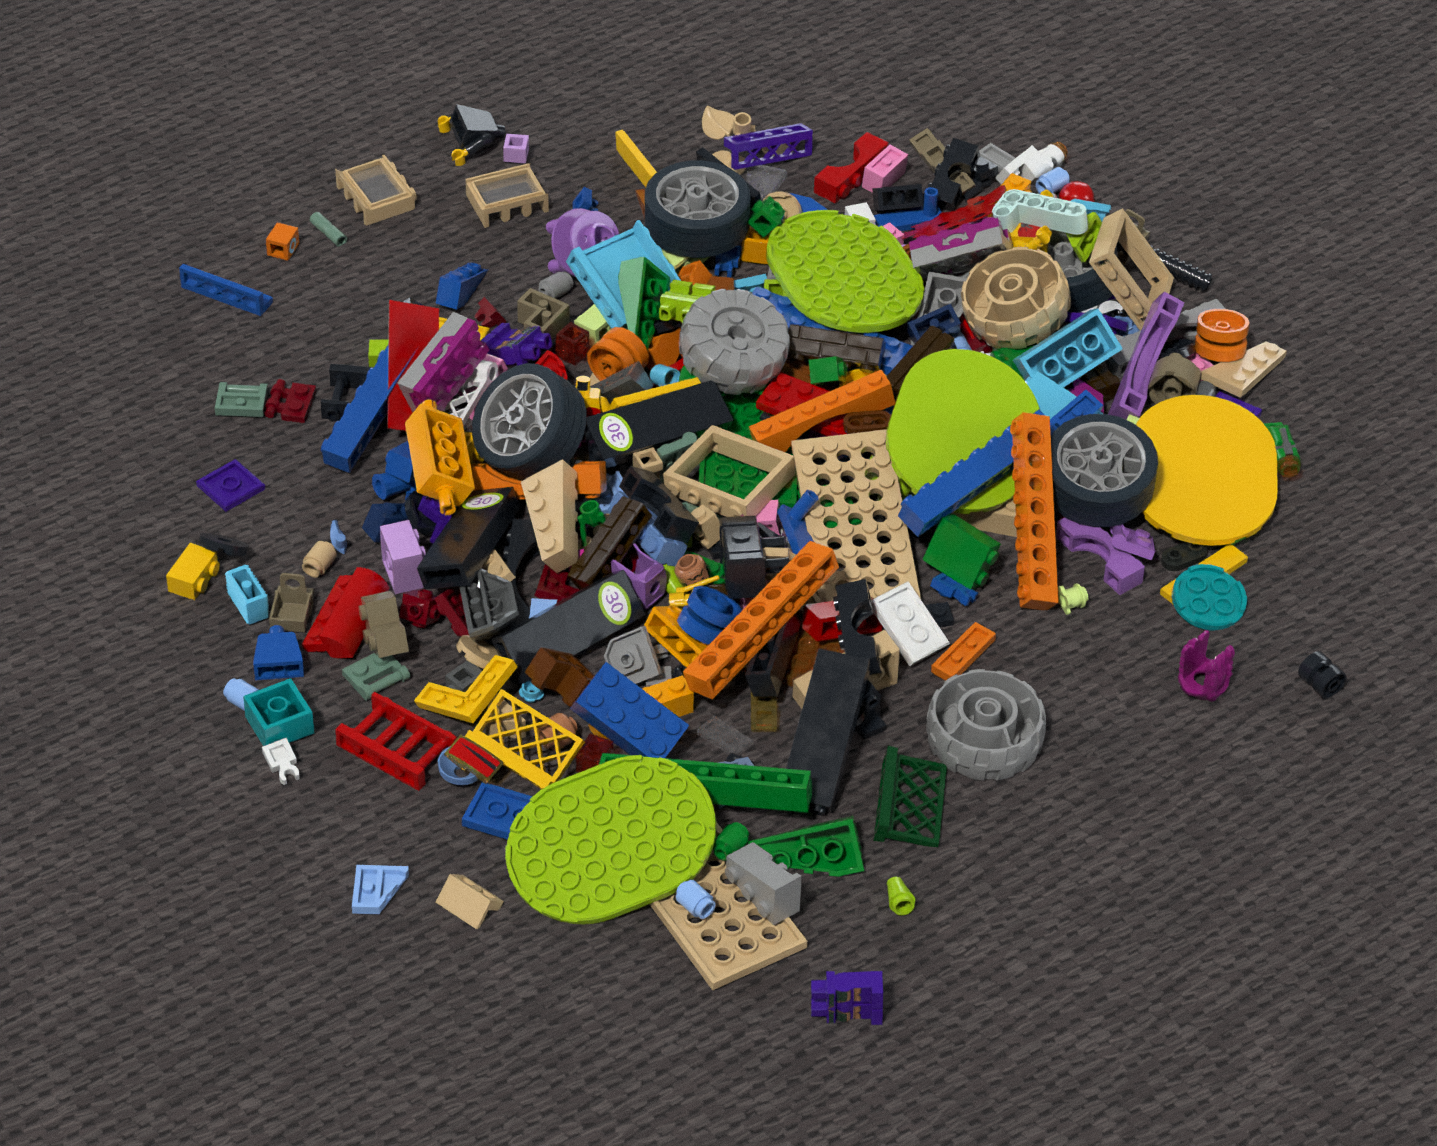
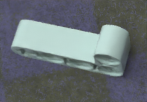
M1015 189L1009 190L1002 195L992 209L993 217H998L1001 221L1002 229H1008L1010 233L1016 229L1020 222L1038 227L1046 225L1049 229L1076 235L1085 233L1088 230L1087 212L1083 204Z

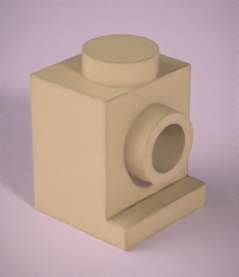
M702 504L691 512L699 522L693 537L702 546L709 549L720 540V523L716 514Z

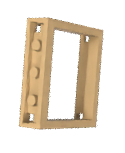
M1123 208L1103 218L1089 263L1141 331L1152 302L1163 292L1170 293L1174 277ZM1118 241L1152 287L1148 298L1114 254ZM1101 260V261H1104L1105 263H1103V264L1100 265V264L1098 263V261ZM1157 277L1159 282L1156 283L1153 278Z
M711 425L663 474L664 485L675 497L697 506L703 504L711 511L726 517H739L742 514L744 516H756L795 476V459L793 455ZM711 451L770 472L745 499L686 477Z

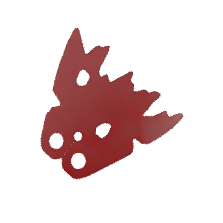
M1001 185L986 196L968 199V205L951 212L940 213L939 216L932 220L911 226V228L916 230L903 232V239L910 236L917 238L924 235H936L939 231L955 225H959L954 228L958 229L963 224L974 222L991 214L993 207L996 205L992 203L998 201L1005 193V185ZM984 200V202H982L981 204L974 205L975 203ZM985 213V214H984L983 216H981V217L972 219L973 217H975V216H977V215H979V214ZM949 222L948 224H945L943 226H938L939 224Z

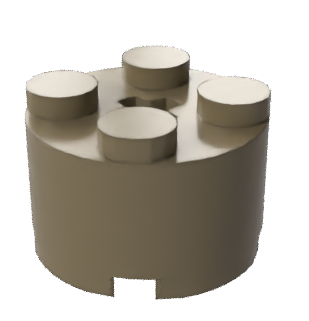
M1171 353L1169 356L1161 358L1154 365L1148 389L1151 400L1158 404L1178 396L1196 395L1200 381V369L1179 353Z

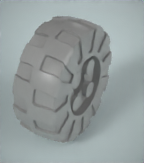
M741 289L712 291L711 294L698 298L692 304L683 320L679 335V353L683 356V364L690 374L699 378L701 383L712 380L716 383L718 389L726 394L740 395L741 393L760 391L773 378L776 379L786 362L790 336L785 318L775 309L776 307L763 297L760 298L753 295L752 292Z
M976 669L969 670L961 675L956 674L944 681L943 686L939 690L936 689L933 694L926 721L928 744L934 756L937 755L942 764H945L954 773L958 772L967 776V778L984 781V779H996L997 781L1011 778L1014 774L1029 768L1035 762L1037 754L1042 749L1046 732V715L1041 699H1038L1036 691L1025 681H1020L1014 675L1006 672Z

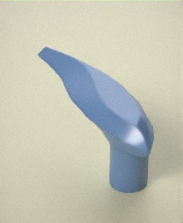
M333 520L330 529L332 545L338 552L345 554L347 550L346 537L339 529L337 520Z

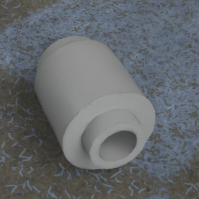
M557 272L541 280L539 283V292L555 299L569 293L571 288H573V279L567 272Z

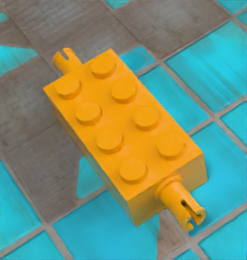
M431 399L425 400L405 422L417 493L439 500L441 514H444L445 511V515H451L456 511V506L460 507L475 489L462 418L439 411L435 401L432 402Z

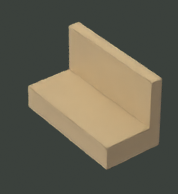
M459 874L449 875L436 900L437 904L475 929L481 926L488 910L498 911L504 902L466 876Z

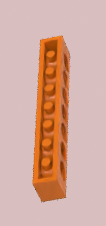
M1023 412L1012 420L1010 432L1013 437L1011 455L1014 460L1012 479L1015 484L1013 502L1016 507L1014 525L1017 530L1015 549L1018 554L1016 572L1019 577L1017 596L1020 600L1021 608L1049 610L1058 604L1050 416Z
M809 541L683 671L689 690L713 699L839 568L834 550Z

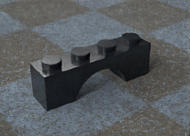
M630 466L619 487L630 499L641 502L657 515L653 525L664 537L688 543L699 524L698 520L652 471Z
M866 579L836 585L837 596H833L835 610L840 613V615L835 616L837 628L839 631L842 630V634L838 635L840 649L844 650L847 655L869 659L871 665L869 675L882 673L879 652L874 637L864 636L857 632L859 625L866 618L873 615L871 595Z

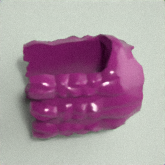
M1205 630L1198 635V638L1189 640L1183 646L1179 663L1178 682L1186 694L1199 700L1213 702L1229 686L1230 677L1233 675L1235 652L1233 646L1229 645L1214 660L1207 658L1206 650L1210 632ZM1205 675L1204 685L1198 684L1194 680V676Z

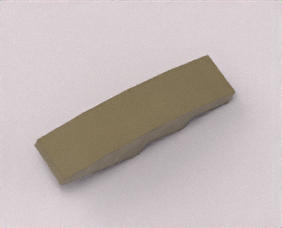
M927 128L909 141L922 160L935 173L936 166L939 163L941 164L944 159L945 147L940 140L937 141ZM964 172L956 173L950 179L955 183L961 184L962 195L975 187V183Z

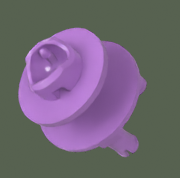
M579 208L569 210L561 215L559 219L548 222L546 230L549 234H552V250L556 260L553 259L548 263L549 271L553 272V274L567 272L575 276L566 263L571 251L579 246L583 251L618 235L619 231L613 220L602 212Z

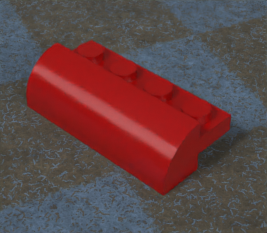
M357 567L353 575L339 576L302 643L304 650L308 652L327 651L332 658H353L363 639V630L366 629L365 620H361L358 606L362 605L361 597L389 591L390 588L387 582L378 573L362 567Z

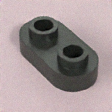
M1184 542L1165 550L1162 553L1161 564L1169 571H1180L1204 561L1207 555L1206 545Z

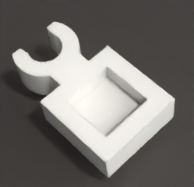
M287 738L262 747L263 755L272 773L279 771V779L283 785L287 784L285 776L288 774L294 775L296 780L300 779L299 770L294 766L297 764V760Z

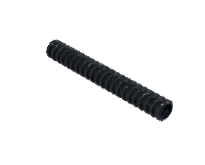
M1118 241L1116 245L1117 252L1123 251V254L1127 255L1128 253ZM1151 245L1152 249L1170 273L1175 276L1176 280L1181 279L1182 283L1188 282L1189 286L1194 285V288H1200L1201 292L1207 290L1213 278L1211 273L1206 274V271H1200L1199 267L1193 268L1192 264L1187 265L1186 261L1183 260L1181 262L1178 257L1174 259L1173 255L1170 254L1168 256L1167 252L1164 251L1162 253L1160 252L1161 249H1154V246Z

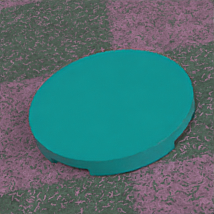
M1199 564L1190 566L1176 578L1171 593L1172 602L1179 615L1193 626L1204 630L1225 629L1237 623L1246 609L1247 595L1241 582L1236 581L1232 576L1224 572L1225 569L1215 565Z

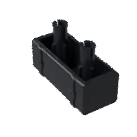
M756 516L723 517L719 521L720 559L723 565L725 589L730 599L756 597L766 586V574L779 573L789 563L788 557L766 559L763 554V548L765 547L785 548L784 535L762 537L759 533Z

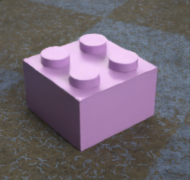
M409 520L380 526L382 561L394 593L398 594L424 588L417 567L426 553L424 547L419 546L420 540L417 529H412Z

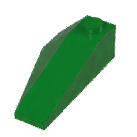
M643 256L621 261L618 283L627 328L641 339L648 350L655 332V320L660 319V296L669 290L670 277Z
M854 816L748 841V844L753 842L771 854L773 857L772 861L777 865L780 863L787 865V869H804V873L813 874V871L829 872V876L836 877L864 871Z

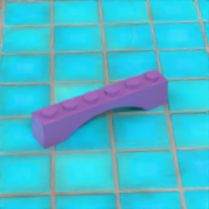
M1163 292L1152 302L1108 415L1118 416L1123 419H1127L1129 414L1140 417L1147 399L1148 384L1154 365L1179 318L1184 305L1183 301Z

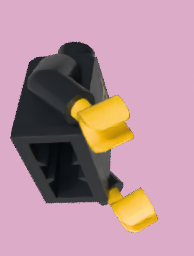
M456 104L453 113L450 114L451 117L440 116L437 121L440 132L447 133L452 128L460 148H465L464 150H453L451 156L452 161L455 160L456 166L465 164V156H471L483 148L492 147L495 138H503L505 135V126L495 124L491 113Z

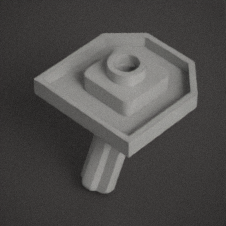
M642 626L611 639L604 658L607 663L637 685L662 675L658 660L666 659L669 651L661 644L652 646L647 628Z

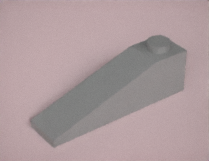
M929 272L917 318L950 303L959 318L963 313L961 290L963 282H966L967 278Z

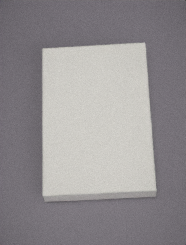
M909 582L871 600L873 613L900 649V653L909 666L935 654L950 644Z

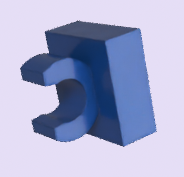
M583 187L573 201V209L581 208L598 211L595 208L598 201L592 198V190Z

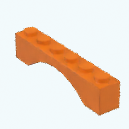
M700 260L683 266L678 274L681 281L693 282V285L695 283L707 284L712 276ZM681 326L671 333H664L652 338L647 350L649 354L647 368L650 371L657 364L670 366L676 362L680 355L679 335Z
M882 369L749 426L752 440L786 452L791 446V441L796 440L808 429L828 418L851 412L884 410L895 405L891 383Z
M582 461L572 467L577 471V480H575L577 494H585V498L600 497L601 493L607 491L606 461ZM487 463L470 464L475 486L473 491L514 487L517 499H525L521 480L508 477Z

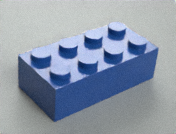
M607 662L598 670L570 707L573 712L630 755L666 758L689 726Z

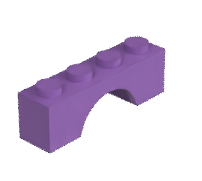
M1066 517L1057 521L1056 539L1071 552L1089 551L1101 556L1106 561L1104 582L1119 595L1143 582L1145 566L1129 552L1115 548L1112 545V537L1108 532L1100 527L1076 523Z

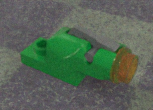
M1282 422L1263 423L1275 442L1277 471L1286 478L1296 476L1300 471L1301 462L1289 426L1283 425Z

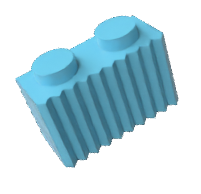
M243 565L225 573L227 593L246 623L250 625L268 618V594H266L257 578H255V575H253L249 565Z

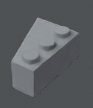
M752 842L726 856L725 874L731 883H735L740 888L745 899L751 900L757 907L759 914L764 918L766 917L772 925H775L800 911L802 876L798 873L792 875L787 872V865L784 863L777 865L772 861L773 857L771 854Z

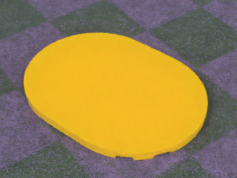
M1184 395L1159 402L1148 409L1137 421L1136 425L1150 437L1157 451L1158 468L1155 488L1150 503L1142 512L1145 515V519L1155 528L1163 529L1172 534L1171 537L1184 542L1214 546L1231 544L1243 537L1249 538L1261 530V527L1271 518L1277 500V452L1271 433L1253 413L1238 404L1222 398L1206 395Z

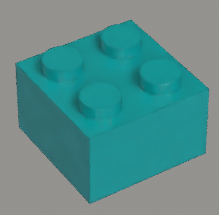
M291 678L243 696L245 717L263 746L287 738L290 743L314 733L313 713Z

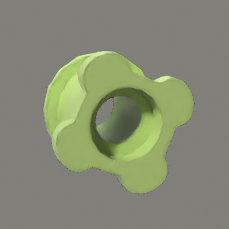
M1078 583L1069 589H1065L1062 585L1058 586V603L1066 615L1071 613V608L1085 607L1086 601H1088V593L1085 587H1081Z

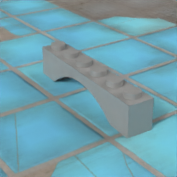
M1217 299L1204 302L1191 310L1183 311L1179 315L1166 342L1168 343L1175 339L1195 338L1199 314L1211 309H1225L1224 306ZM1141 331L1128 334L1118 340L1123 349L1105 360L1108 370L1112 375H1117L1118 378L1123 377Z

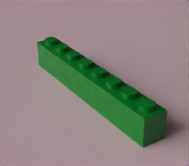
M602 753L599 765L616 758L633 755ZM668 759L677 763L689 773H693L707 790L712 804L808 812L812 797L811 771Z

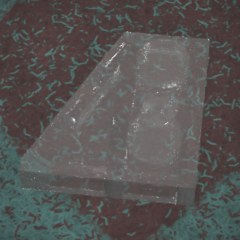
M765 165L747 167V183L760 192L761 201L769 193L776 192L787 178L786 169Z

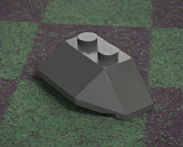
M481 568L470 585L459 586L468 633L474 642L488 640L493 636L499 635L519 615L512 582L502 577L490 574L487 570Z

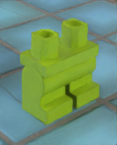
M672 280L670 290L660 296V320H677L683 323L692 304L701 296L705 297L711 294L712 291H715V286L699 283L693 285V282Z

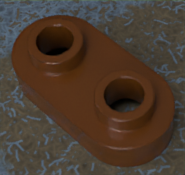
M883 410L851 412L844 417L843 429L847 434L886 430L891 415Z

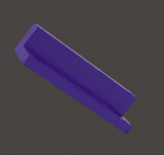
M802 123L724 137V146L731 150V168L736 170L811 156L813 130ZM801 140H805V150L797 151L795 149L797 144ZM781 144H786L788 146L783 154L778 155L775 151ZM766 147L769 151L763 158H758L756 154L761 148ZM747 151L749 155L744 161L739 162V152Z

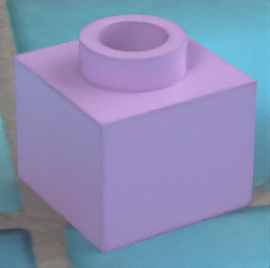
M506 134L503 147L504 162L526 163L529 152V135Z

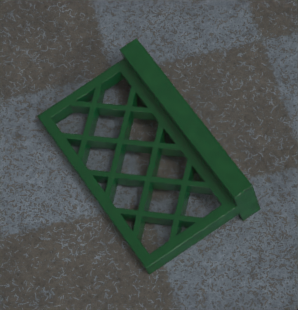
M887 746L882 761L873 841L884 842L885 838L922 846L938 847L947 766L942 763L897 754V747ZM900 764L908 765L914 771L906 774L900 768ZM928 770L938 771L940 775L932 780L925 772ZM918 775L925 782V784L919 787L912 781V778ZM904 782L911 789V791L907 792L906 794H904L898 787V785ZM931 788L937 796L929 799L923 791ZM915 795L923 801V804L917 807L909 799ZM901 802L909 808V811L903 814L896 808V805ZM929 808L935 816L927 819L921 811ZM913 815L922 822L915 827L907 819ZM901 822L907 831L893 830V825ZM927 828L933 834V838L924 837L919 831Z

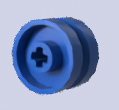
M697 586L693 588L687 600L688 605L683 607L677 622L691 637L709 645L742 609L724 593L706 586Z

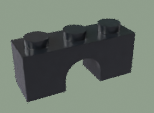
M953 138L951 144H947L945 147L942 163L936 166L933 182H930L927 188L933 187L938 190L937 205L939 208L948 211H955L962 196L961 184L951 181V177L959 172L972 175L980 158L977 145Z

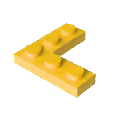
M494 655L466 692L428 682L414 702L419 708L474 723L518 666L512 659Z

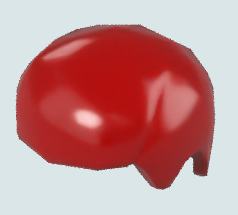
M1072 181L1064 185L1059 193V199L1062 200L1080 199L1095 202L1091 187L1081 181Z

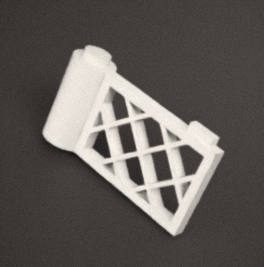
M482 360L459 389V392L462 391L463 396L451 400L447 404L445 410L451 408L453 411L451 415L462 418L463 427L487 386L498 377L497 363ZM472 386L477 387L475 391L466 394L465 389ZM464 402L468 403L467 406L461 410L456 411L454 408L455 406L460 405Z

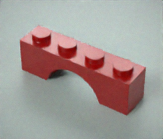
M866 132L854 143L853 159L855 162L842 167L826 166L814 177V193L835 204L841 198H846L854 187L861 185L865 167L889 146V142Z

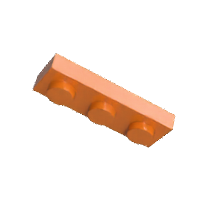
M975 622L931 665V673L944 680L956 674L961 675L995 641L996 633Z

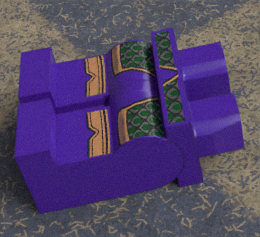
M501 323L480 340L487 344L489 348L487 354L503 359L506 365L516 363L518 366L528 363L530 360H536L540 357V351L548 350L552 347L550 334L542 333L540 326L526 327L524 330L511 329L510 323Z
M826 971V980H811V1016H827V1023H835V1019L841 1022L851 1019H871V1025H882V971L842 972L836 975L835 971Z

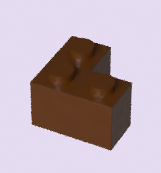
M540 647L525 671L532 679L531 683L541 690L547 688L559 693L563 697L562 701L570 707L595 676L571 653Z

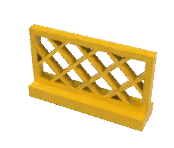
M502 689L473 732L469 730L464 739L490 754L500 764L540 789L561 779L585 743L580 737ZM504 698L511 701L513 711L500 715L499 706ZM530 713L533 724L520 727L518 715ZM514 717L516 729L503 732L501 720ZM496 721L497 734L487 736L482 732L488 723ZM551 726L553 737L540 740L539 728ZM534 729L536 741L523 745L521 733ZM517 734L518 746L506 748L504 737ZM570 738L575 741L570 751L561 753L560 740ZM554 742L556 754L543 757L541 745ZM537 747L539 759L527 761L524 750ZM557 760L559 767L554 775L551 776L546 773L544 763Z

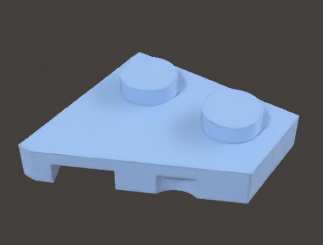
M356 865L352 914H380L408 878V866Z

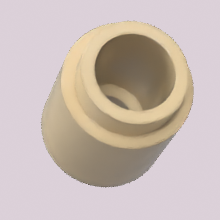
M316 542L303 559V571L314 578L323 575L337 557L334 546L329 542Z

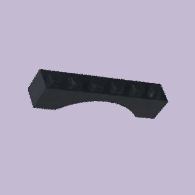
M513 519L512 529H507L506 542L509 543V546L504 548V561H507L506 565L516 577L511 582L519 615L500 634L529 619L530 609L523 602L516 587L525 567L540 555L531 520Z

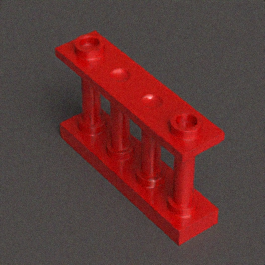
M373 692L371 694L372 712L355 728H350L341 723L335 729L336 745L420 791L425 786L424 769L443 750L454 745L457 742V737L450 731L444 730L392 702L388 697H383ZM382 716L393 722L375 740L363 735ZM402 727L413 733L396 751L384 747ZM422 739L434 744L417 762L404 758Z

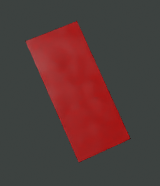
M389 300L388 389L411 358L399 380L439 331V308ZM397 382L388 396V428L406 431L405 422L413 412Z

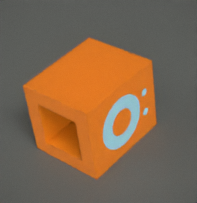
M277 222L266 238L267 255L289 260L299 245L298 227Z

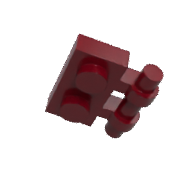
M278 379L271 388V398L265 404V416L273 418L275 413H281V420L305 423L316 394V385L293 382L291 389L285 388L286 382L283 379ZM281 398L286 399L285 403H280L279 401Z

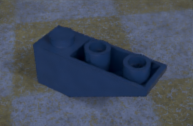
M405 502L372 504L362 529L373 542H381L380 526L408 520L405 512Z

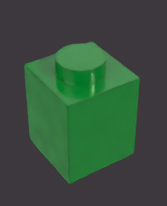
M835 356L809 360L811 384L820 386L845 382L847 365L846 362H843V358Z

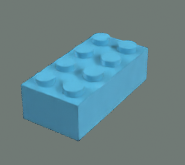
M1097 308L1089 310L1013 359V362L1024 380L1029 376L1032 378L1039 371L1055 383L1065 387L1123 348Z

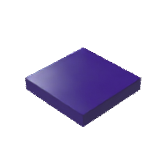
M236 459L196 481L197 487L225 512L265 490V484Z

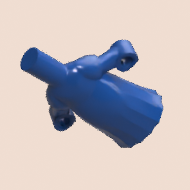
M388 473L374 474L372 477L373 489L382 500L410 489L406 492V500L416 490L415 480L408 483Z

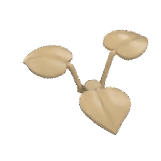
M710 106L705 108L702 117V129L712 139L719 140L725 136H732L733 133L734 135L756 132L755 125H751V117L747 113L741 112L734 116ZM781 144L775 152L778 155L783 154L788 146ZM766 147L762 148L764 154L769 151ZM722 150L712 154L727 167L731 168L730 152ZM739 156V162L745 160L744 157ZM746 168L736 169L734 171L741 175L744 173Z

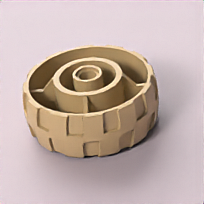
M1013 247L1012 249L1000 250L989 255L988 258L981 263H977L971 269L966 282H963L961 290L962 308L970 329L979 340L983 339L989 346L999 349H1023L1029 345L1040 343L1062 326L1071 305L1069 284L1059 263L1054 261L1048 253L1039 249H1029L1028 247Z

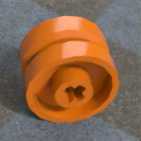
M1211 309L1199 314L1196 326L1197 335L1195 336L1196 353L1201 357L1217 362L1236 361L1244 357L1247 349L1246 337L1249 332V320L1246 316L1228 309Z
M614 327L607 331L601 340L597 341L587 353V361L596 378L602 381L637 361L645 369L649 363V354L644 343L632 331L622 327Z

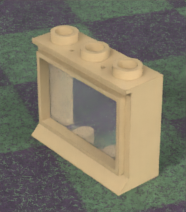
M382 155L380 159L344 171L335 169L337 188H344L346 200L353 199L356 213L363 211L364 224L366 226L415 209V200H417L415 190L408 186L405 177L398 173L395 164L390 162L385 155Z
M529 163L466 179V196L485 228L489 227V214L499 212L501 220L507 222L510 220V209L521 206L523 216L528 217L532 213L531 203L535 202L540 204L544 213L549 212L548 194L544 192Z

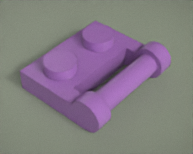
M1124 524L1110 527V532L1113 534L1111 541L1115 548L1152 560L1155 548L1153 537L1150 536V533L1142 529L1134 531L1124 527Z

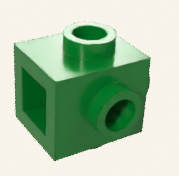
M768 196L763 202L758 200L752 206L751 210L753 212L748 223L764 238L775 227L783 224L781 219L786 211L779 202L774 201Z

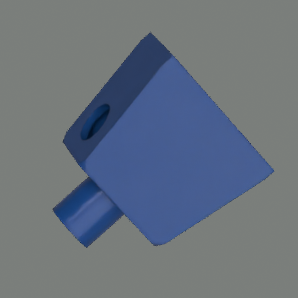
M274 625L270 627L269 633L258 636L253 660L255 680L304 677L303 659L294 632H284L282 626Z

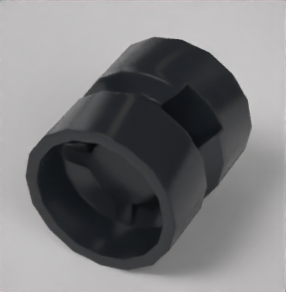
M1321 651L1310 654L1304 659L1298 669V675L1324 699L1337 694L1347 680L1346 673L1333 664Z

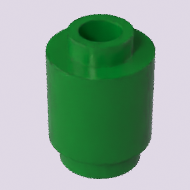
M738 822L727 825L715 839L713 851L716 857L726 861L727 855L743 848L748 842L749 832L747 828Z

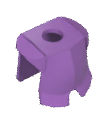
M633 544L639 558L636 562L635 574L616 560L611 561L612 572L625 571L632 581V588L636 596L643 603V609L648 610L664 595L667 576L665 568L661 563L640 551L637 544Z

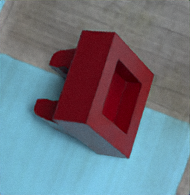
M485 297L478 302L481 308L474 317L479 322L483 321L481 323L483 327L491 328L496 324L499 326L501 323L507 322Z

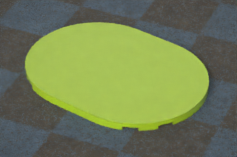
M816 210L789 217L785 220V223L773 229L766 248L768 265L791 303L808 318L837 330L871 333L898 327L910 320L918 312L922 304L924 292L922 277L913 268L911 259L896 237L883 226L878 227L870 223L868 218L857 214L849 216L838 214L839 211Z
M949 349L932 353L922 358L909 370L900 388L886 431V449L892 461L891 465L899 479H903L916 495L923 485L935 482V479L943 471L948 473L959 460H967L975 449H983L994 436L1000 437L1004 430L1011 425L1012 420L1021 413L1033 414L1039 410L1037 400L1030 387L1018 373L992 356L965 349ZM1013 471L954 512L962 514L980 511L989 512L1012 499L1015 492V484L1012 479Z
M642 755L620 757L552 783L529 799L530 802L513 820L505 848V858L508 873L516 891L534 910L549 918L571 924L583 925L604 922L676 893L681 883L693 880L705 866L714 846L716 838L715 811L711 798L700 780L677 763L661 757L652 758L643 757Z

